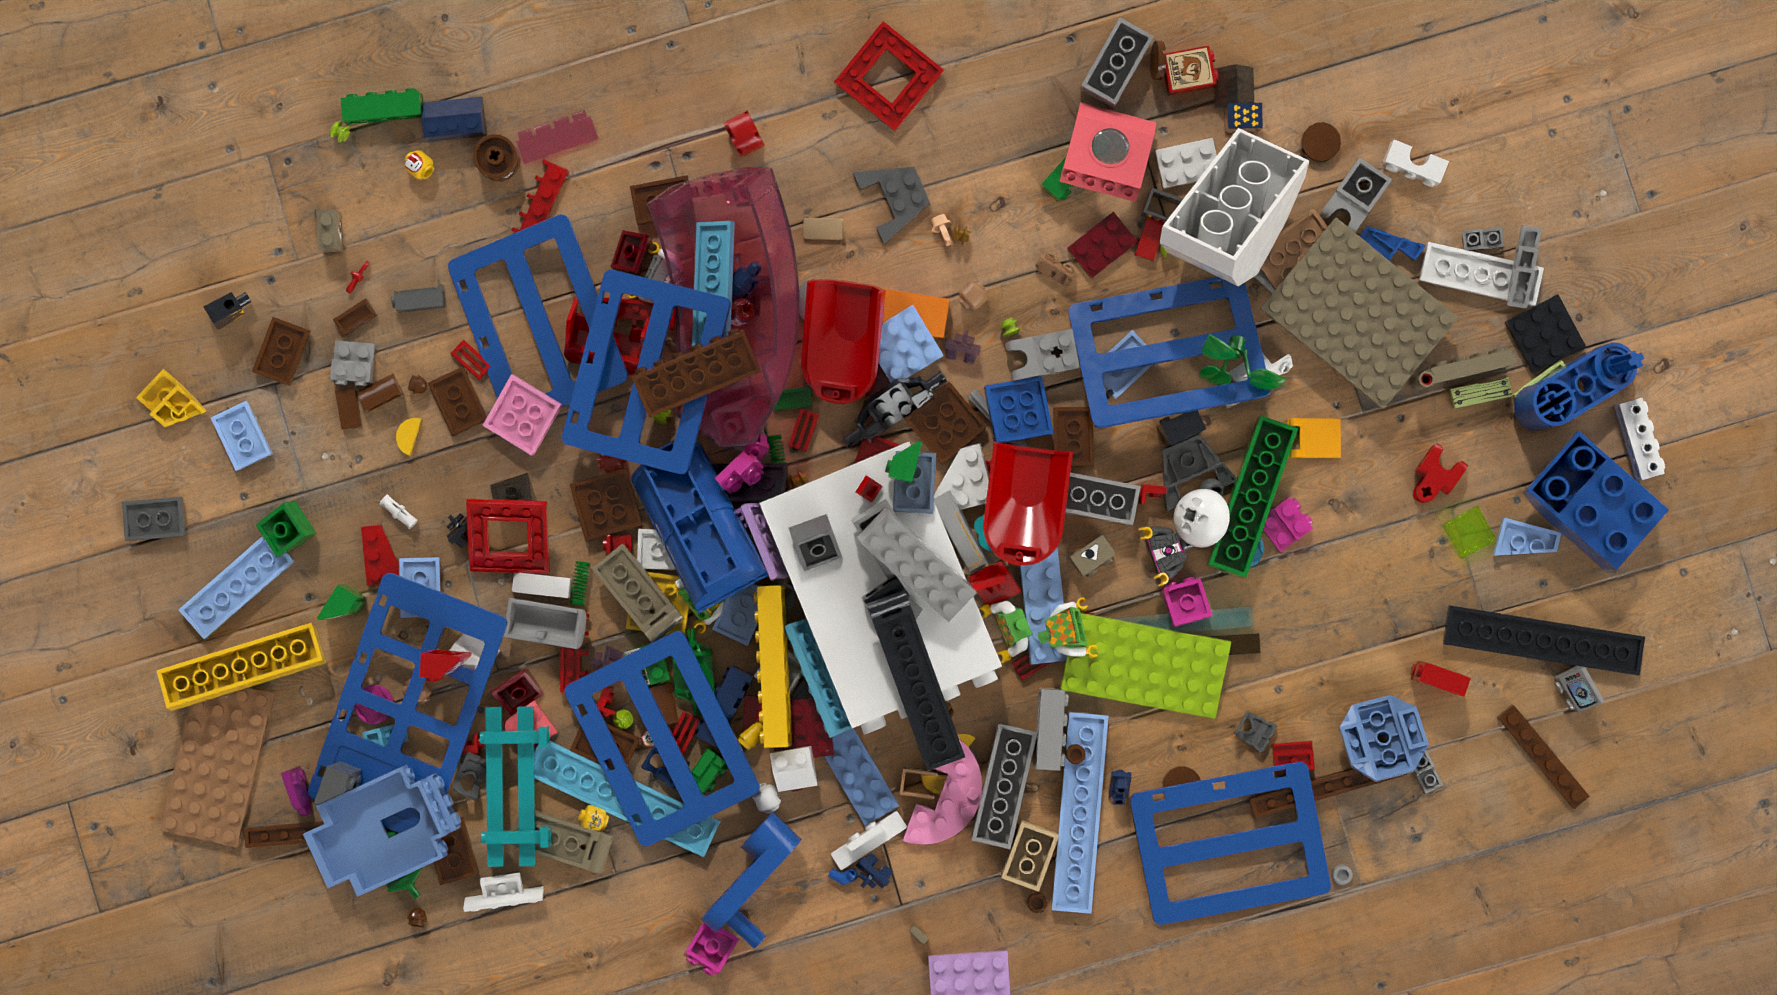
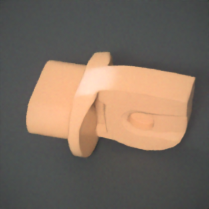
M945 214L932 218V231L941 233L946 246L951 245L952 243L947 231L952 224L951 221L947 220Z

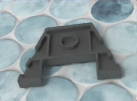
M915 167L853 173L860 190L878 182L880 183L894 215V220L877 226L883 244L887 243L930 204Z
M1199 434L1161 449L1164 486L1167 487L1166 494H1164L1167 511L1176 508L1181 500L1177 489L1178 484L1211 470H1214L1217 480L1222 483L1223 487L1234 483L1236 480L1235 475L1232 474Z

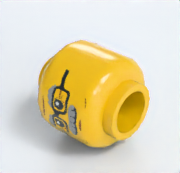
M588 805L585 810L581 809L578 816V821H581L582 827L595 831L605 830L609 815H606L605 810L593 805Z

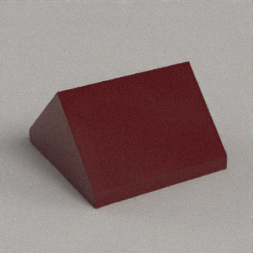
M622 230L611 267L640 276L652 240L650 236Z
M528 668L491 691L492 695L510 715L517 712V707H525L544 695V692Z

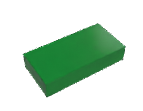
M810 386L771 391L773 411L813 406Z

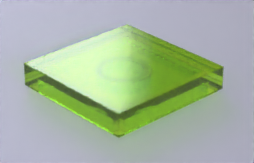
M1475 506L1442 524L1461 559L1497 541L1479 506Z

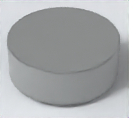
M1340 864L1333 868L1332 878L1337 884L1346 885L1352 880L1353 874L1348 866Z

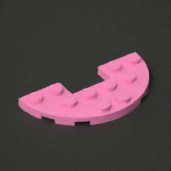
M960 738L959 741L965 758L935 768L938 771L947 773L936 807L933 809L919 803L915 804L903 841L913 844H933L947 840L966 827L975 815L982 794V777L977 759Z

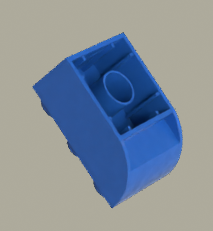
M1579 430L1524 492L1531 505L1548 522L1603 570H1617L1669 511L1665 505Z

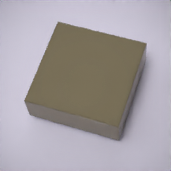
M913 923L909 928L910 933L922 944H925L929 940L928 936Z

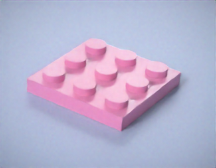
M511 374L483 426L531 456H534L563 404Z

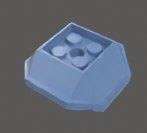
M1392 695L1352 705L1339 727L1350 766L1374 782L1414 772L1429 745L1417 707ZM1384 735L1387 738V742H1379L1377 736Z

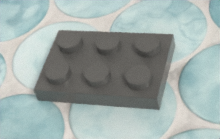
M183 497L122 502L125 541L186 536Z

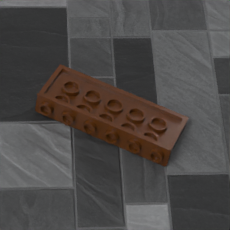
M739 327L728 331V335L725 337L715 336L709 339L710 343L702 346V343H698L690 347L691 351L683 353L682 350L672 354V358L665 361L662 358L653 362L654 366L646 369V366L634 370L635 374L632 375V379L649 418L761 372L745 330H739Z

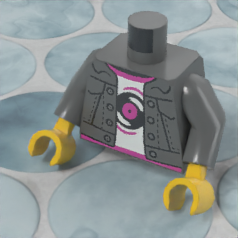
M1162 526L1139 528V530L1144 531V537H1140V539H1145L1156 573L1158 574L1154 576V579H1161V584L1158 585L1160 587L1167 584L1168 580L1179 573L1184 566V560L1187 559L1185 551L1195 548V546L1186 543L1183 539L1181 540L1178 533H1174L1170 528Z

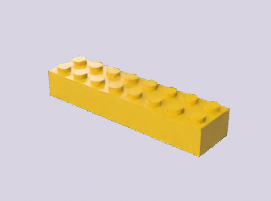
M785 586L757 587V591H754V603H758V611H755V623L759 624V631H756L755 637L756 643H759L760 651L756 652L757 663H760L761 670L757 672L758 683H761V691H758V701L762 703V711H759V722L763 723V731H760V743H764V748L789 747L792 745L788 643L784 627L787 625Z
M311 622L156 671L166 708L174 711L325 664L326 659L316 625Z

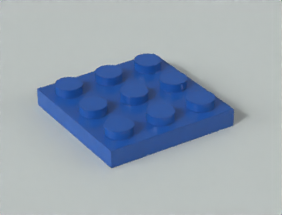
M1042 376L984 386L995 442L1007 443L1054 434Z

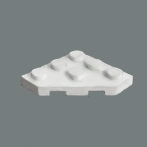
M981 444L959 450L936 490L934 498L947 491H951L960 510L986 503L989 474Z

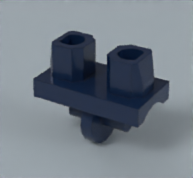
M1123 770L1111 772L1108 798H1113L1114 805H1125V799H1128L1132 778L1131 772L1126 773Z
M872 853L864 859L862 858L855 865L862 871L858 875L863 880L860 886L864 888L866 885H869L873 889L877 884L884 888L890 882L888 879L893 871L886 865L880 871H877L873 866L877 863L878 858Z

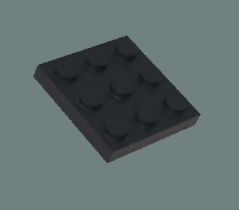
M1559 294L1505 321L1532 374L1586 346Z

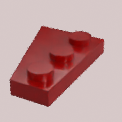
M383 526L361 527L367 585L380 584L382 577L387 573L399 575V561L391 548Z

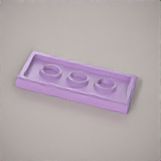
M748 503L742 505V511L770 580L789 577L760 504Z

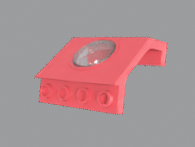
M1080 102L1059 182L1136 202L1149 158L1156 122Z

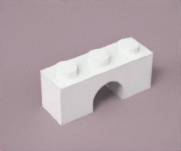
M1397 140L1390 142L1382 165L1386 166L1387 170L1402 172L1406 178L1415 180V178L1422 180V183L1429 187L1437 186L1441 183L1449 161L1430 154L1426 157L1424 164L1418 166L1410 160L1412 146Z

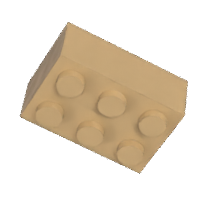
M1020 820L1000 875L1001 878L1039 892L1059 834Z

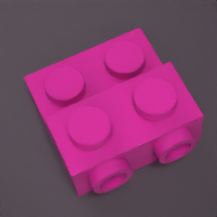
M743 451L715 480L731 495L741 488L744 481L749 486L757 483L761 479V475L764 473L762 470L765 467L752 453L748 456Z
M1287 497L1269 511L1263 531L1279 552L1313 529L1311 526L1313 521L1307 514L1303 515L1300 512L1301 505L1295 498L1291 500L1290 497Z
M1186 578L1183 580L1184 583L1177 585L1176 582L1168 583L1161 590L1173 627L1212 617L1201 578Z
M703 922L684 953V956H686L685 960L691 965L696 966V964L704 967L702 971L710 976H713V974L718 975L739 939L722 928L715 933Z

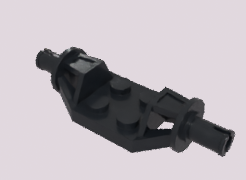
M940 371L927 381L922 380L920 376L917 378L894 380L864 401L860 414L854 421L857 429L842 439L848 448H851V446L863 438L871 443L872 438L885 432L895 423L917 408H920L930 398L934 400L933 390L946 383L947 380ZM920 386L922 390L914 394L909 391V388ZM871 415L874 421L865 428L863 425Z

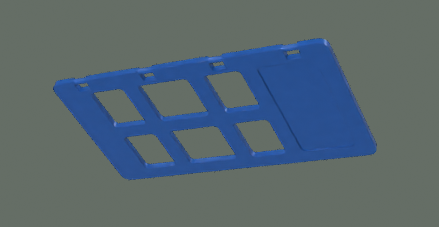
M394 573L385 574L378 588V593L358 645L355 659L352 662L336 713L332 719L317 767L308 788L309 796L313 799L316 798L323 777L319 776L322 766L327 767L339 761L362 769L360 774L362 779L359 786L407 765L414 772L415 782L437 773L444 781L445 786L443 788L447 794L506 631L507 619L502 615ZM382 594L388 596L385 607L379 605ZM390 606H395L430 621L427 634L420 649L382 634V628ZM445 627L482 640L485 644L475 670L461 665L451 675H448L469 685V690L456 725H451L421 713L416 709L426 678L419 677L421 653L437 649ZM376 648L415 664L401 704L365 691L362 688ZM362 652L368 654L364 664L359 662ZM357 703L395 719L387 746L348 732L347 727ZM342 709L348 711L344 721L339 719ZM410 725L450 741L441 768L401 752ZM410 807L382 819L381 822L385 828L401 833L416 826L420 821V814L415 808Z

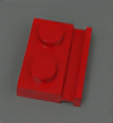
M1310 740L1273 743L1274 766L1301 761L1308 766L1309 770H1315L1313 742ZM1285 770L1275 771V773L1285 772Z

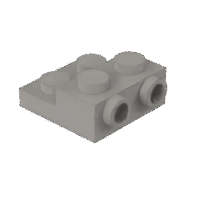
M335 341L330 379L335 380V384L347 385V381L355 382L356 386H367V383H373L376 344Z

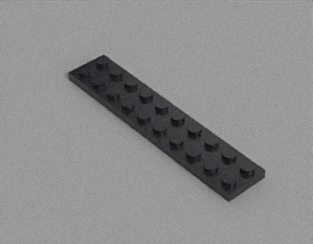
M1448 605L1443 637L1444 645L1640 676L1645 643L1644 636Z

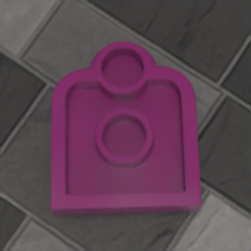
M301 766L282 772L281 776L293 808L298 810L301 816L311 815V797L308 794L305 771L301 769Z

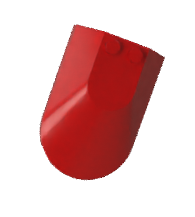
M811 279L807 281L801 368L806 383H809L815 391L814 393L821 399L833 404H848L862 398L873 386L878 370L886 290L872 284L838 279Z
M994 442L983 529L989 547L999 558L1014 565L1026 566L1045 560L1056 550L1063 534L1073 451H1054Z

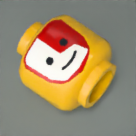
M421 150L409 152L404 159L405 170L416 179H427L434 171L433 160Z

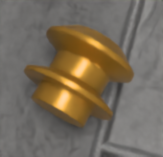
M959 224L954 227L953 243L957 240L961 241L962 245L964 242H968L970 231L967 230V226L964 229H960Z
M797 470L798 475H789V480L794 489L809 482L804 471L800 473Z

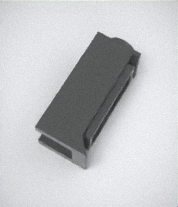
M440 284L437 288L402 290L399 293L394 291V296L391 297L392 307L399 313L446 308L444 286Z

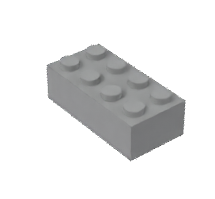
M1119 17L1083 81L1080 91L1114 109L1154 36Z
M1071 473L1065 513L1131 526L1134 523L1141 486Z
M1039 687L1037 737L1034 767L1036 769L1060 771V766H1064L1065 754L1061 753L1062 746L1066 744V734L1063 733V726H1067V714L1064 713V706H1068L1069 698L1065 690Z

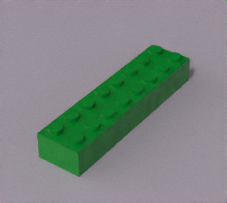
M1262 415L1257 417L1227 502L1230 515L1228 528L1224 536L1212 545L1206 566L1242 579L1247 577L1298 428Z

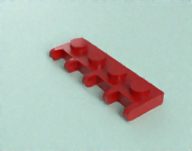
M543 159L542 164L548 166L543 178L536 175L535 180L541 183L535 196L527 194V198L533 201L527 214L521 211L518 214L524 217L520 230L513 227L512 232H519L548 219L569 172L567 169Z
M604 297L602 303L608 304L609 298ZM621 299L615 326H617L618 319L633 320L632 327H637V320L646 321L647 316L651 315L654 303L642 300ZM674 307L669 325L670 330H674L676 307Z
M585 631L584 636H589V631ZM581 646L578 649L560 648V693H565L566 686L580 679L581 675H588V671H581V655H589V651H581Z

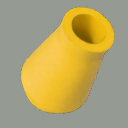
M756 721L739 735L738 741L748 750L752 747L754 748L760 738V731H763V725Z

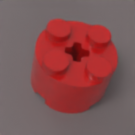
M748 110L723 123L740 157L746 156L765 146Z

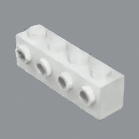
M1643 398L1614 405L1636 481L1665 474V463L1660 458L1658 452L1660 449L1657 439H1654L1652 432L1654 431L1652 421L1648 419L1647 403L1643 401Z

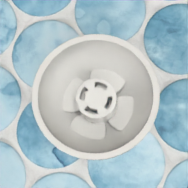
M1197 489L1187 493L1178 502L1174 511V525L1178 535L1186 543L1195 547L1204 548L1214 545L1224 536L1229 525L1228 505L1224 498L1213 490Z

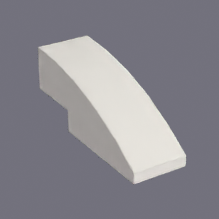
M514 573L512 592L570 598L572 578Z

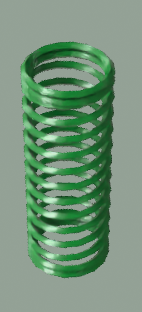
M781 434L767 436V440H770L767 443H770L769 447H771L768 450H773L769 452L772 454L770 457H774L770 459L771 463L785 460V458L776 459L785 455L774 456L784 453V451L775 452L784 448L773 449L783 446L774 445L783 441L772 442L782 439Z
M575 561V564L579 565L574 566L579 568L574 570L581 572H574V574L578 575L573 577L580 579H573V581L577 582L572 584L579 586H572V588H577L572 589V591L579 593H571L576 595L571 596V598L578 600H570V604L584 606L585 600L581 598H586V596H583L586 593L582 591H587L584 589L587 586L582 584H588L585 582L588 579L583 577H589L586 575L589 572L584 570H590L586 567H589L591 563Z

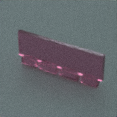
M585 110L571 114L574 122L570 123L568 116L553 120L554 129L547 122L534 127L536 135H533L531 128L518 132L520 140L516 142L524 164L598 139L591 116L587 117Z

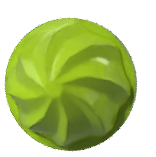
M619 710L615 713L613 721L617 728L627 729L633 723V716L628 710Z

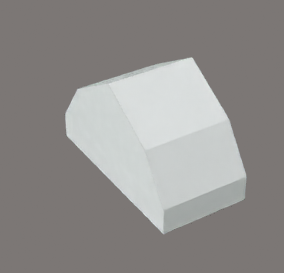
M1238 128L1162 227L1160 244L1168 253L1236 286H1240L1256 276L1264 264L1288 219L1305 179L1309 160Z

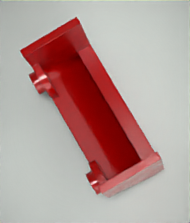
M574 298L566 319L564 357L569 362L581 364L589 327L584 314L577 313L578 299ZM651 315L647 316L643 328H632L629 336L613 332L628 376L635 374L634 370L638 367ZM589 352L587 363H593L594 352Z

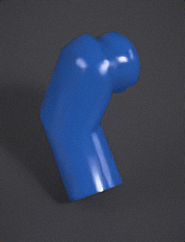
M832 868L827 877L841 885H846L854 882L857 879L858 873L855 869H849L840 873Z

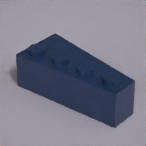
M735 665L726 669L722 677L725 680L722 686L718 685L714 693L729 724L754 678V675ZM700 720L695 730L698 732L696 737L718 747L705 720Z

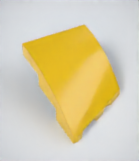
M164 368L136 397L151 410L150 415L164 427L206 412V409Z

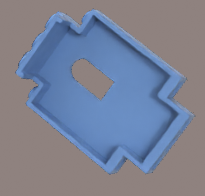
M404 765L317 805L316 807L324 824L303 835L327 888L349 879L358 897L447 856L448 847L445 841L441 840V837L461 827V819L451 806L453 801L450 795L445 793L443 788L445 784L442 777L435 773L415 782L413 770ZM406 808H415L420 814L419 823L389 838L381 820Z

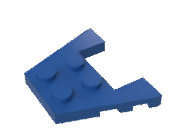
M1366 226L1359 235L1388 260L1399 250L1415 261L1425 248L1424 244L1412 242L1409 239L1400 238Z

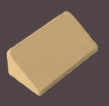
M803 218V239L842 240L843 219Z

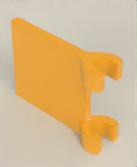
M1287 419V425L1299 427V450L1291 449L1288 458H1341V419Z

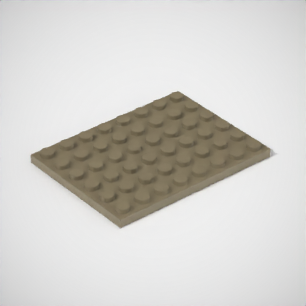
M1337 217L1334 218L1260 308L1381 409L1387 406L1458 319L1454 313Z

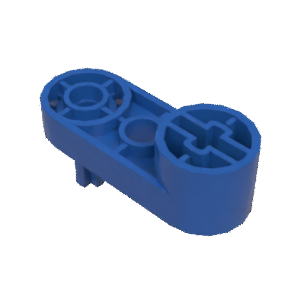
M1615 342L1592 349L1539 382L1524 387L1517 394L1514 401V411L1517 420L1523 427L1531 431H1542L1568 423L1633 382L1637 368L1643 366L1641 360L1645 359L1642 353L1637 354L1636 351H1631L1627 346ZM1578 379L1583 383V392L1578 388ZM1550 399H1551L1552 402H1551L1550 404H1548V405H1546L1545 407L1541 408L1540 411L1538 410V408H1540L1541 406H1543V405H1545L1546 403L1550 402Z
M773 812L741 845V848L754 861L701 918L715 933L727 923L753 949L763 941L766 935L738 909L802 840Z

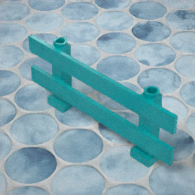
M534 706L517 707V731H502V707H485L486 731L480 732V743L486 744L487 831L481 832V843L487 844V867L504 866V844H519V866H536L535 843H540V848L551 846V826H542L540 830H535L534 743H539V747L550 746V726H541L539 730H534ZM518 743L519 830L503 831L502 744Z

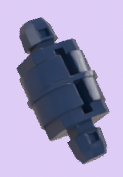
M754 261L748 267L740 266L733 274L732 304L735 301L743 302L752 294L754 288L760 282L757 275L760 273L762 266L758 262Z

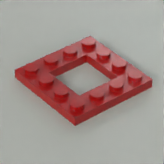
M882 21L836 78L834 84L895 132L941 76L944 69ZM885 50L916 73L893 103L862 80Z
M467 499L466 512L470 571L549 574L547 501ZM488 521L527 522L528 552L490 551Z

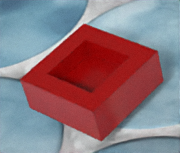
M866 475L855 493L872 503L883 486Z

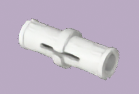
M388 494L379 503L392 514L394 519L397 518L408 529H411L418 521L405 510L403 505L400 506Z

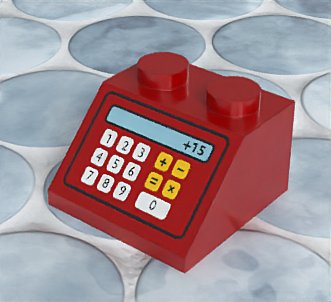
M438 649L423 652L420 657L419 677L426 678V681L437 682L438 679H444L445 676L451 675L471 657L472 652Z

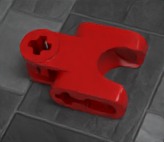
M1438 443L1431 446L1414 471L1422 477L1413 489V497L1419 503L1432 501L1439 491L1448 495L1468 468V464L1464 461L1457 462L1450 470L1443 468L1439 462L1443 447ZM1426 489L1427 496L1423 497V491L1421 490Z

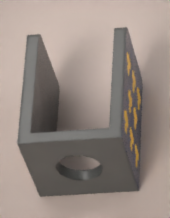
M1151 188L1141 216L1165 223L1168 220L1167 217L1147 210L1152 196L1179 205L1183 199Z

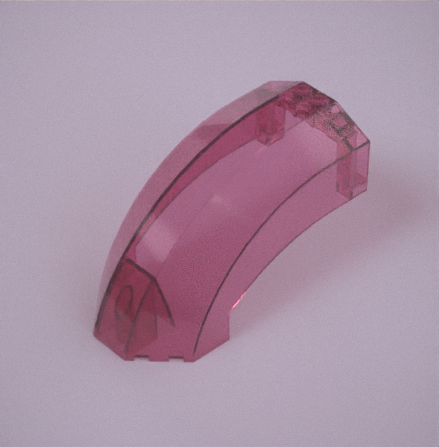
M745 167L717 172L672 185L647 203L665 256L671 284L694 289L697 222H735L733 274L740 266L748 267L754 261L762 266L760 273L757 275L760 282L754 288L752 294L745 299V311H749V314L741 315V302L735 301L731 307V319L737 317L743 322H748L741 326L731 324V330L738 327L739 330H745L761 372L708 393L698 431L702 435H708L715 440L714 443L720 448L756 443L788 380L794 359L799 325V281L795 247L773 169ZM676 306L677 352L683 350V353L691 351L690 347H692L693 310ZM684 404L673 408L674 414L678 418H681Z

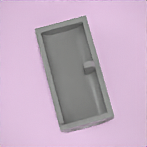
M509 598L506 615L508 624L503 637L578 649L582 645L586 627L585 610Z

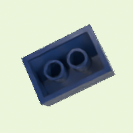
M483 97L424 102L422 112L424 139L430 142L486 136Z

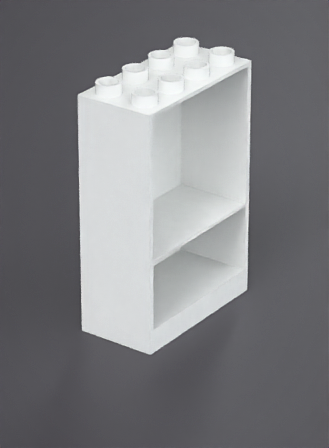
M910 442L759 503L852 728L860 725L864 734L886 726L883 715L898 710L901 719L907 717L867 605L862 599L865 594L888 579L872 553L860 543L857 538L860 534L851 520L884 499L888 501L893 509L894 479L888 478L889 473L885 472L887 461H892L896 451H903L911 446ZM866 475L883 486L872 503L855 493ZM935 503L933 514L895 512L898 519L966 580ZM827 514L842 558L804 571L793 544L789 527ZM897 576L910 595L908 599L923 609L916 622L945 701L961 695L957 685L971 679L975 688L997 680L995 669L1002 667L974 597L948 622Z

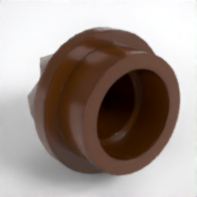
M412 375L408 390L412 391V394H422L428 387L426 380L420 375Z
M421 908L411 910L407 916L409 920L408 925L424 927L425 922H427L425 911Z

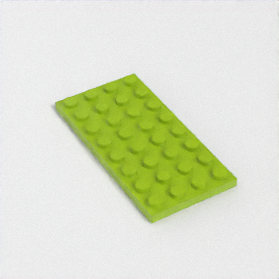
M1081 613L1088 646L1084 647L1088 648L1091 645H1096L1097 649H1090V653L1098 655L1095 658H1089L1087 654L1085 656L1067 655L1060 689L1207 718H1216L1231 641Z

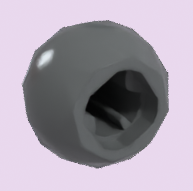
M1213 478L1204 480L1199 488L1213 490L1222 497L1224 494L1222 483Z

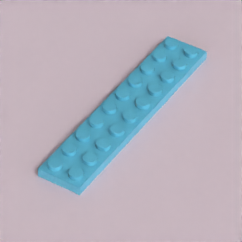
M550 741L549 747H539L538 744L534 752L535 779L629 822L599 763L578 755ZM635 781L655 820L684 807V803ZM638 813L632 815L637 826L642 824ZM710 816L664 839L704 857L721 820Z

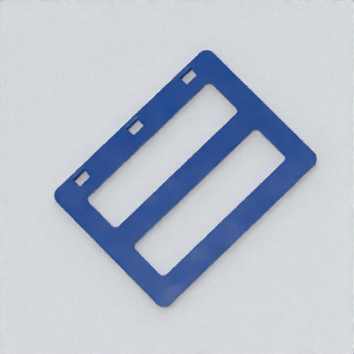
M560 214L454 258L448 264L450 275L480 354L490 365L487 372L497 399L513 373L475 272L478 269L504 259L553 389L545 394L563 404L562 407L571 403L576 381H573L524 254L526 249L553 238L556 240L590 329L598 293L570 219L566 215ZM465 280L468 290L464 292L462 291L461 285L459 283V281ZM613 334L597 393L622 384L628 379V372ZM486 336L490 347L484 349L481 337Z
M608 270L603 275L562 434V441L566 445L677 474H685L689 470L708 394L684 403L673 449L669 452L640 443L647 412L634 382L620 436L614 438L591 432L588 429L623 294L626 293L654 301L637 369L646 366V369L654 366L653 362L661 359L674 307L680 306L707 314L700 341L703 346L710 343L709 339L720 335L721 338L723 337L731 302L723 296L624 272ZM605 291L610 293L608 304L602 303ZM590 351L595 353L592 364L587 363ZM574 411L580 412L577 424L571 423Z
M1220 277L1072 304L1069 307L1068 314L1071 328L1073 329L1093 425L1097 428H1105L1267 397L1271 389L1264 390L1254 387L1249 383L1250 377H1248L1245 381L1109 405L1102 379L1103 374L1204 355L1202 353V346L1209 334L1099 354L1096 351L1091 324L1228 299L1235 328L1209 334L1227 345L1232 335L1244 337L1246 340L1244 349L1247 350L1250 372L1259 368L1266 369L1245 283L1236 286ZM1222 283V287L1211 289L1210 284ZM1162 293V299L1151 300L1150 295ZM1102 304L1103 310L1091 311V306Z
M675 631L566 686L565 695L641 845L650 846L757 794L760 790V784L683 632ZM668 656L674 658L734 778V783L708 796L702 794L642 674V669ZM617 681H623L684 802L683 808L658 820L653 818L593 698V693ZM582 703L588 713L583 717L577 705ZM609 758L615 767L611 771L605 762ZM637 813L642 821V824L637 826L632 816Z
M1298 761L1136 792L1130 798L1154 921L1159 925L1328 893L1331 889L1309 769L1304 762ZM1285 770L1286 776L1274 777L1273 772ZM1225 781V788L1214 790L1212 783ZM1282 788H1292L1298 817L1294 822L1163 847L1158 845L1153 822L1154 813ZM1164 793L1165 799L1153 801L1152 795ZM1294 842L1303 843L1308 868V875L1305 877L1173 902L1168 898L1163 872L1165 867Z

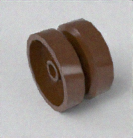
M491 134L483 137L474 148L473 160L475 166L485 177L493 181H504L516 174L520 166V155L518 149L508 138L502 135Z

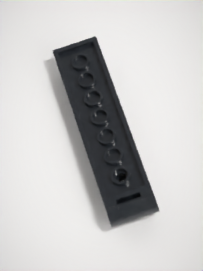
M903 590L866 604L927 771L965 758L906 591ZM896 630H902L900 634H895Z

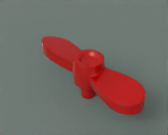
M369 261L363 264L359 272H350L353 280L346 288V292L351 293L357 282L362 281L364 277L362 274L368 267Z

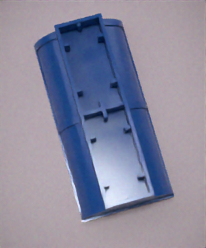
M674 440L661 446L658 449L668 452L673 449ZM696 442L689 470L685 474H677L640 465L632 474L631 482L694 607L700 613L769 575L738 514L735 512V508L725 489L715 480L717 474L701 443Z

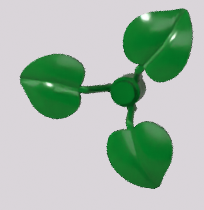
M1209 334L1202 346V353L1206 357L1213 360H1225L1221 369L1215 365H1207L1200 370L1199 378L1211 384H1229L1232 380V375L1225 371L1230 359H1239L1242 355L1247 376L1250 377L1249 383L1254 387L1270 390L1281 386L1286 381V377H1281L1267 369L1259 368L1250 372L1247 350L1244 349L1246 340L1240 335H1232L1227 345Z

